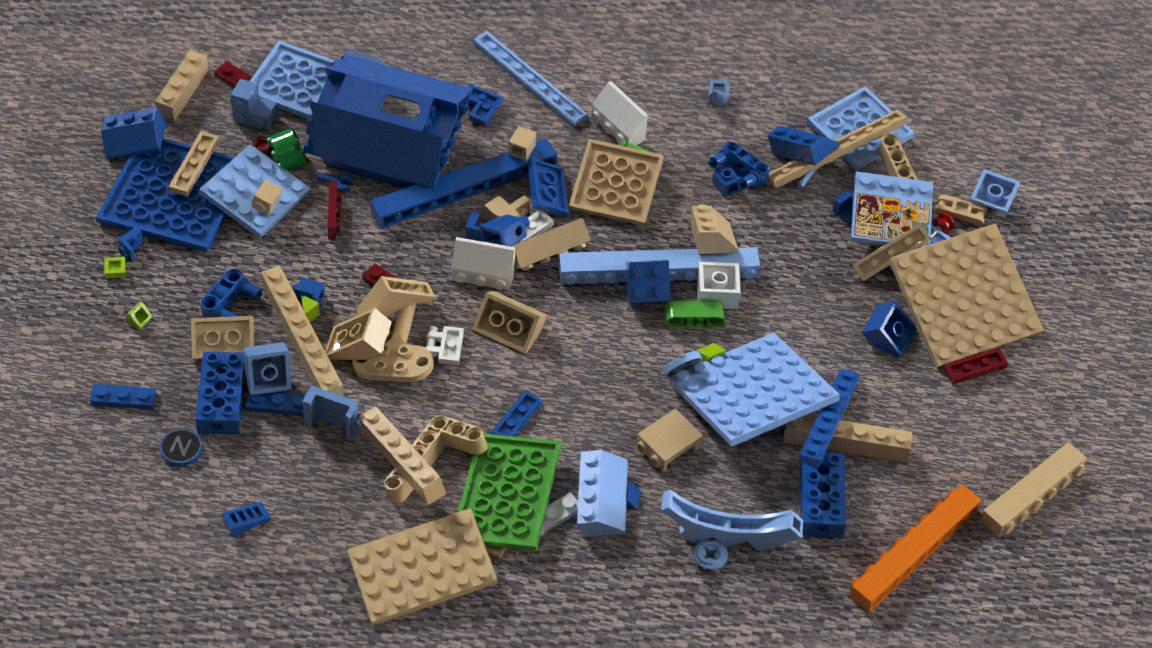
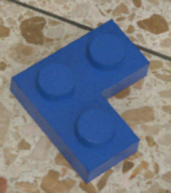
M469 84L468 87L472 88L473 91L467 104L475 106L469 114V120L486 127L503 103V97Z

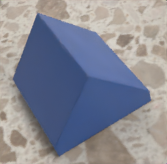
M633 483L627 484L626 508L637 510L641 491Z

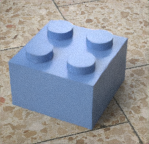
M284 342L243 348L245 383L250 395L292 389L289 350Z

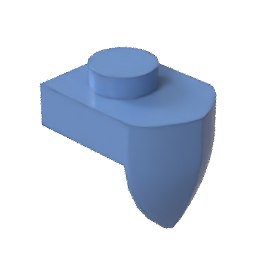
M710 79L708 99L712 105L720 107L727 103L729 81Z

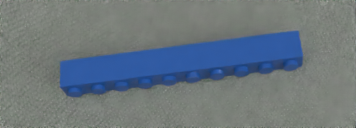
M545 138L536 141V145L526 161L508 155V152L501 153L492 158L484 159L478 163L467 165L461 169L439 176L434 189L414 184L388 195L377 197L370 201L371 214L379 228L383 229L529 176L527 162L530 158L556 165L557 153L548 139Z

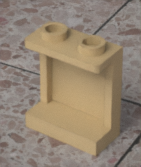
M675 408L637 434L636 446L640 453H645L649 457L654 467L664 472L667 470L669 462L690 448L694 451L701 448L703 435Z

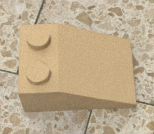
M373 308L335 325L325 349L329 360H368L379 356L384 350V343L389 335V328L392 322L377 309Z

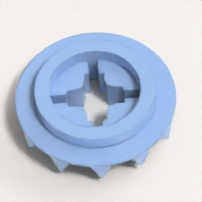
M703 540L694 548L693 559H695L697 566H702L704 570L712 569L714 571L716 568H722L727 562V549L716 540ZM707 553L710 555L714 554V559L711 557L706 558Z

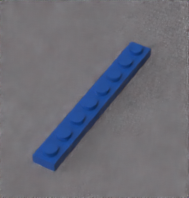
M840 369L832 386L839 393L840 401L821 409L799 454V462L820 466L858 385L860 374L854 373L851 370Z

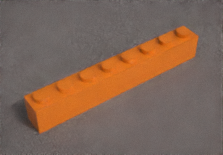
M962 484L956 490L952 489L943 502L939 501L930 514L926 513L916 527L912 526L907 531L902 540L900 538L896 540L889 552H883L875 565H869L861 578L857 577L852 581L849 597L869 613L979 510L982 499Z

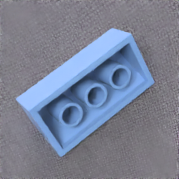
M603 450L581 452L577 524L583 537L625 533L627 459Z

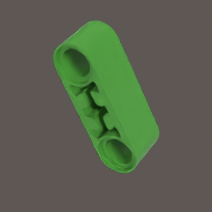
M670 301L665 305L666 324L671 328L720 327L724 324L723 304L719 301Z

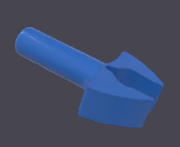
M320 172L317 174V180L326 183L337 182V189L341 190V193L350 192V186H353L352 179L345 173L340 178Z

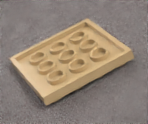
M588 139L569 203V209L645 226L664 155Z

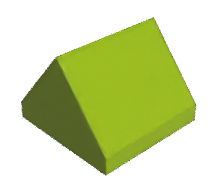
M303 296L302 309L309 322H312L320 315L319 303Z
M140 301L127 313L126 322L140 330L153 316L143 302Z

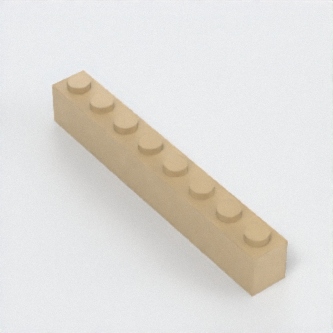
M277 266L262 271V287L311 382L315 387L343 396V385L281 267Z

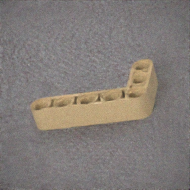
M892 133L884 134L878 147V153L889 176L917 180L897 136Z
M442 415L434 417L412 444L414 449L430 466L446 446L473 455H480L487 450V442L481 428ZM395 468L384 482L388 497L393 503L403 502L413 490Z

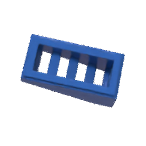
M262 502L222 513L223 523L232 537L271 520ZM256 510H260L263 516L258 517ZM251 513L254 518L250 519L248 514Z

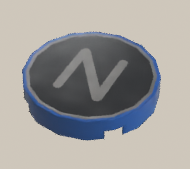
M182 428L165 434L159 447L163 460L173 467H186L187 464L195 463L200 458L203 449L201 438L197 433Z

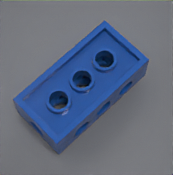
M203 351L195 419L197 434L240 435L245 385L243 352Z
M825 453L819 467L800 462V518L803 520L802 536L843 538L846 527L845 457L842 453Z

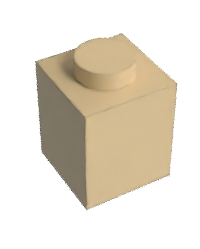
M518 126L509 140L508 155L526 161L536 145V132Z
M265 180L253 196L252 207L258 212L269 216L280 202L283 188Z

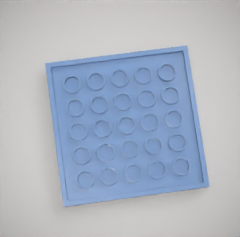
M775 333L732 349L723 356H715L709 362L704 361L696 364L694 367L669 376V383L731 447L840 401L839 393Z

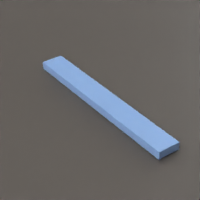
M488 31L473 39V44L574 128L588 119V114Z

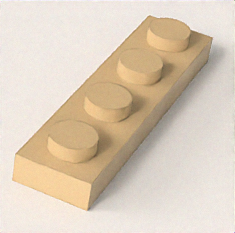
M200 131L170 183L169 192L188 197L219 143V136Z
M921 223L852 266L863 282L889 266L888 260L890 257L915 250L931 239Z

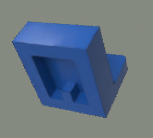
M136 226L118 238V251L120 255L125 258L127 257L131 262L135 260L134 249L139 248L143 243L142 230Z

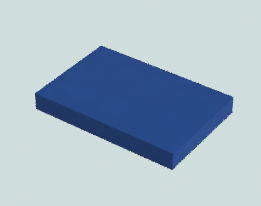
M530 158L527 163L533 208L567 218L570 212L564 168Z

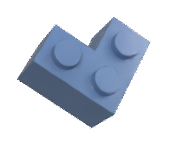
M243 79L239 80L231 93L233 120L241 124L245 123L254 126L257 129L269 130L278 115L277 102L260 98L258 84Z

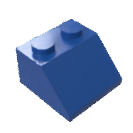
M896 301L876 306L861 333L873 347L901 358L915 335L917 328Z

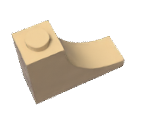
M381 276L356 308V311L359 315L375 308L388 318L396 311L409 305L424 302L431 303L435 299V295L428 282Z

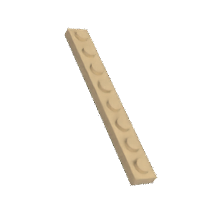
M895 110L836 139L835 141L839 142L840 145L816 166L794 160L770 172L767 181L774 188L782 187L810 171L817 170L828 162H833L844 154H849L853 150L865 146L877 138H881L886 133L901 128L908 123L907 116L899 110Z

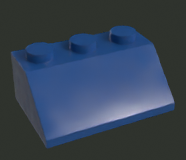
M158 107L104 117L101 135L106 160L160 151L167 123Z
M781 125L767 135L774 155L814 166L840 145L835 140Z

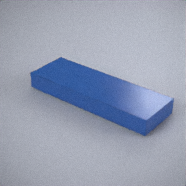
M525 390L490 434L515 437L543 404V400Z

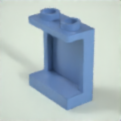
M311 385L303 399L304 425L313 427L317 418L346 428V439L350 441L353 435L358 434L361 426L358 419L360 416L358 402Z

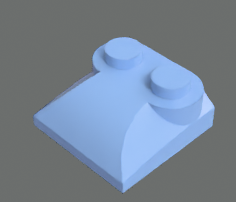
M984 169L970 201L1007 214L1016 197L1020 182Z

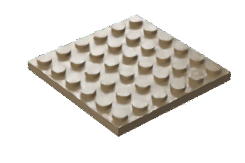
M996 223L890 257L888 260L935 368L987 352L1044 331Z

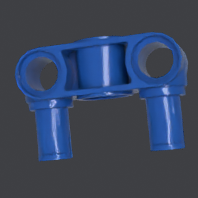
M726 142L723 149L719 150L717 155L711 157L708 161L712 169H716L721 165L725 167L730 166L738 177H742L738 182V187L741 190H746L751 186L763 188L770 173V168L765 163L734 142Z
M229 269L202 298V317H236L237 315L226 309L234 303L240 294H245L255 300H259L263 291L261 288L249 283V280L243 276L239 269Z

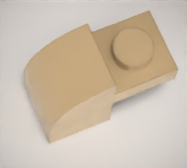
M499 195L484 205V217L491 221L506 214L516 217L527 215L530 200L524 195L509 205Z

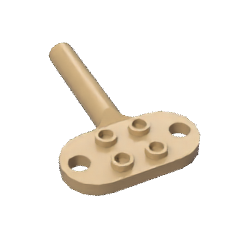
M417 304L398 310L391 340L384 343V350L379 356L372 357L364 363H359L360 360H352L353 368L359 377L378 381L418 382L425 379L432 372L434 361L430 351L423 346L407 344ZM422 362L428 363L425 366H418Z

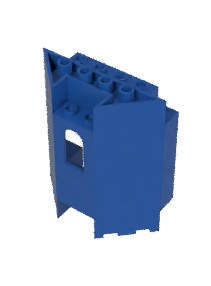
M343 54L340 60L336 59L333 61L331 67L326 66L327 80L317 103L310 102L312 116L308 119L306 134L309 136L304 145L303 152L325 158L327 166L372 180L401 188L419 184L434 189L443 165L446 166L448 162L449 150L454 147L455 135L461 129V120L468 111L467 103L473 89ZM387 95L416 103L421 108L419 115L412 119L381 111Z

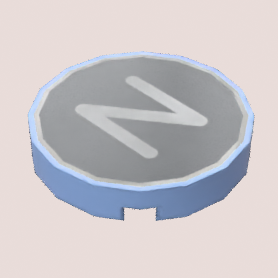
M699 351L688 352L685 357H677L666 364L663 368L666 377H669L679 371L694 367L702 361V357Z

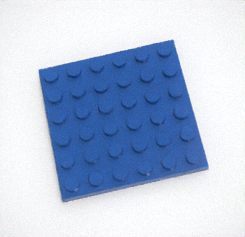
M163 138L160 151L132 155L128 158L96 216V222L127 231L137 226L142 230V235L208 252L227 214L201 196L199 190L235 157L213 152L190 194L186 197L169 192V185L192 146Z

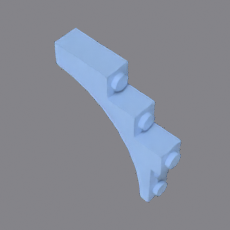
M672 490L663 492L661 510L680 525V534L690 543H696L713 537L725 547L747 541L756 550L762 551L802 539L803 520L792 510L765 515L730 514L696 505L680 497Z

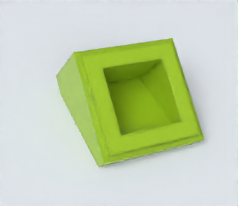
M715 343L697 350L703 362H709L715 356L725 355V350Z

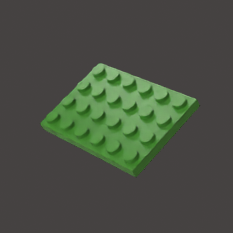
M484 434L487 450L480 455H473L458 512L471 508L485 546L537 551L562 448L561 441Z

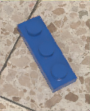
M93 384L90 405L153 410L156 388Z
M248 392L245 408L246 411L304 416L303 399L306 395L280 392L250 395Z

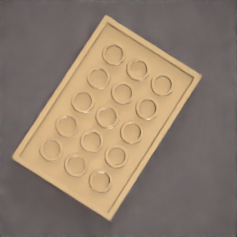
M471 508L347 550L372 626L498 583Z

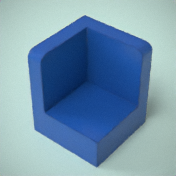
M846 190L834 200L832 212L846 223L851 224L854 194Z
M471 212L466 225L465 239L483 242L479 229V214Z

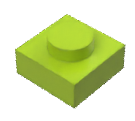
M125 257L104 258L105 279L126 277Z

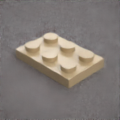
M253 316L191 318L192 360H202L203 351L243 352V348L254 346Z

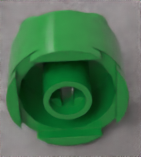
M293 127L267 138L270 147L274 148L272 155L275 162L280 161L278 165L284 170L290 171L308 162L306 154L303 152V146L301 147Z

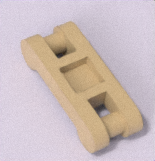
M940 195L934 213L938 216L941 213H945L953 218L970 222L974 226L982 227L988 209L980 204L948 195Z

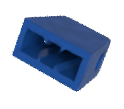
M506 214L479 225L483 242L511 247L526 238L525 228L530 225V221L526 215L516 217Z

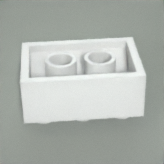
M608 82L592 104V119L599 123L607 134H611L619 145L622 140L627 141L626 147L629 143L638 145L646 138L648 115L613 82Z
M456 237L451 265V280L459 283L465 282L477 286L493 287L498 290H510L515 272V247Z

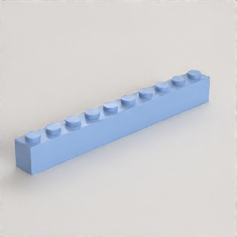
M757 247L738 248V253L698 254L697 249L559 253L560 284L627 282V261L666 259L669 260L670 282L674 280H698L699 262L739 263L740 278L752 279L758 278L760 262Z

